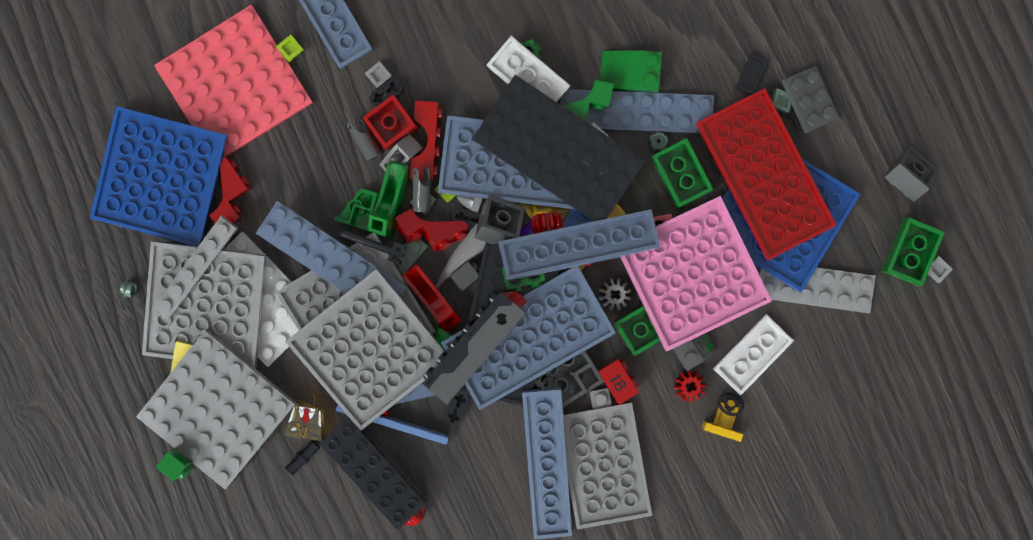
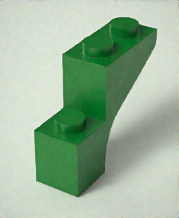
M595 80L593 88L586 98L563 105V107L586 121L589 105H592L593 109L599 111L609 108L614 84Z
M392 160L388 163L377 203L369 214L367 231L386 236L394 226L396 209L405 199L408 165Z

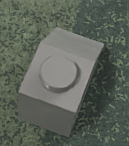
M409 134L393 147L379 165L385 171L390 160L408 165L411 162V158L416 157L422 150V146Z

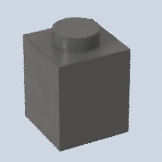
M468 261L454 272L451 278L463 291L478 279L480 269L474 262L471 264Z

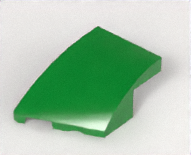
M360 189L354 199L347 203L346 208L341 214L334 218V221L367 231L369 214L377 203L379 193ZM403 202L397 207L395 217L400 215ZM395 223L392 229L384 237L392 239L396 227Z

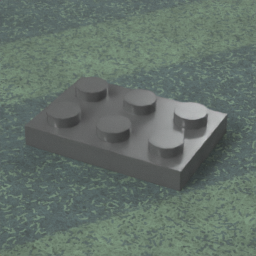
M816 66L781 81L804 133L839 119Z

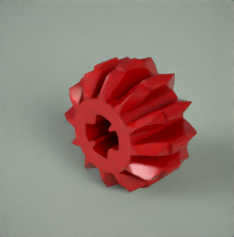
M557 212L537 214L531 220L533 234L560 229L564 226L562 215Z
M688 370L687 376L680 372L681 380L675 378L679 385H674L673 388L680 389L676 392V396L682 395V401H685L688 397L689 402L693 403V396L700 400L698 393L705 394V391L701 390V388L707 387V384L700 383L704 380V377H698L699 372L695 371L692 375L691 370ZM693 381L692 385H694V388L687 391L686 384H690Z

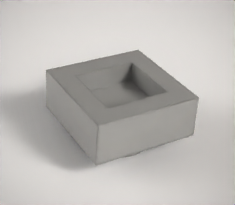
M380 61L365 73L376 88H379L392 78Z
M936 256L928 275L937 283H940L953 269L942 258Z
M608 387L589 391L592 409L612 406Z

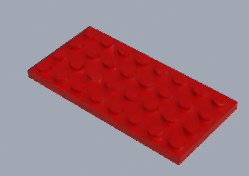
M765 88L696 123L766 261L837 226Z

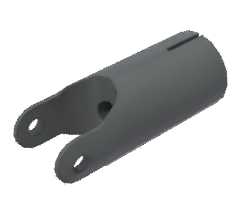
M361 118L357 119L361 132L356 130L353 123L348 122L347 127L367 162L379 157L382 152Z
M428 167L423 169V179L421 182L419 180V170L417 168L413 169V211L416 212L430 211V170Z

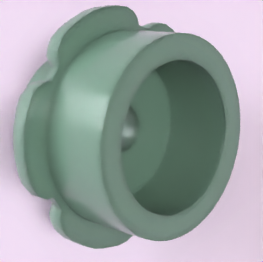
M656 132L649 139L651 142L650 146L654 150H664L666 144H668V137L663 132Z
M130 279L123 282L120 288L123 297H134L137 284Z

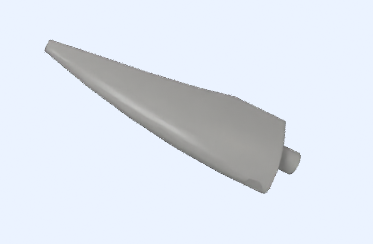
M478 223L467 233V236L460 242L449 258L436 284L437 288L458 268L484 250L486 242L475 238Z

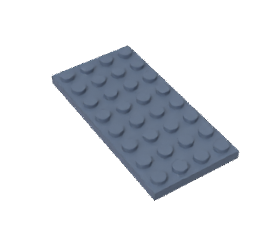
M447 115L438 193L487 199L490 195L508 202L576 210L474 142L472 138L484 120Z
M578 266L570 268L523 295L527 300V303L522 307L525 310V314L465 383L479 410L616 333ZM500 313L497 315L499 322L503 323L506 321V314ZM462 330L441 342L447 353L451 349L449 348L451 342L457 336L461 338L464 334Z

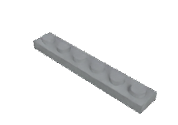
M220 216L153 307L168 319L171 318L238 227L226 217Z

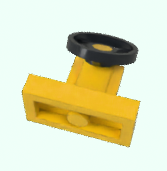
M734 391L723 392L718 398V409L713 423L703 421L702 429L741 442L743 434L732 430L736 416L741 414L744 409L745 403L743 398ZM726 394L734 395V396H736L740 401H735L734 399H731V398L727 399L724 395H726ZM741 404V405H742L741 410H740L739 412H737V411H738V407H736V406H738V405Z

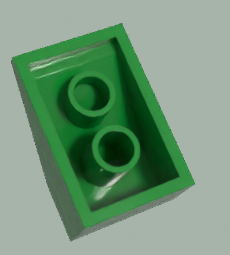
M602 51L600 81L613 83L614 91L657 93L659 91L662 52Z

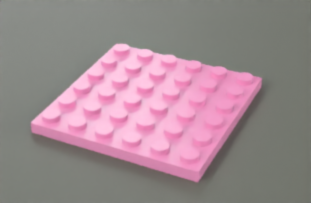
M721 196L656 226L660 243L659 249L620 257L666 352L772 301Z

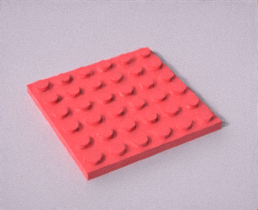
M252 5L154 65L191 126L229 135L223 158L228 157L313 104L288 61L276 47V42Z

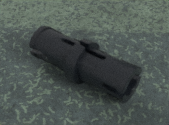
M311 440L285 466L287 472L294 475L304 464L309 462V459L320 449V446L314 440Z

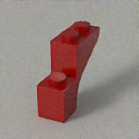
M224 157L220 164L223 198L219 207L210 214V217L214 223L217 222L220 216H224L233 224H236L243 219L240 215L242 211L236 203L233 204L232 202L251 189L248 186L250 182L244 174L241 176L237 170L239 166L234 159L230 160L227 157Z
M412 209L395 217V226L406 243L415 242L424 235L435 252L447 249L456 241H462L468 233V225L464 221L428 222L420 219Z
M418 264L402 275L407 284L446 332H449L462 322L454 308L443 297L434 282Z

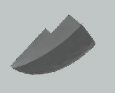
M586 351L548 371L546 375L547 387H561L563 407L604 383Z

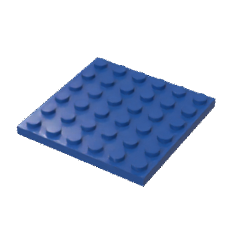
M116 106L90 219L192 246H199L204 239L220 173V164L229 135Z
M804 159L802 160L837 226L766 261L729 188L722 197L754 265L800 293L805 288L861 195Z

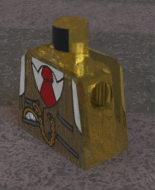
M305 394L303 405H294L285 436L317 441L324 439V413L322 407H315L316 396Z

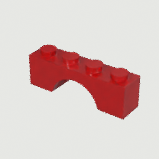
M415 101L414 121L425 128L428 142L425 150L419 156L411 158L410 179H413L414 168L419 170V180L423 179L424 167H428L430 170V180L434 181V176H438V165H435V158L439 157L440 146H436L437 138L441 136V127H438V119H442V108L439 107L438 102Z

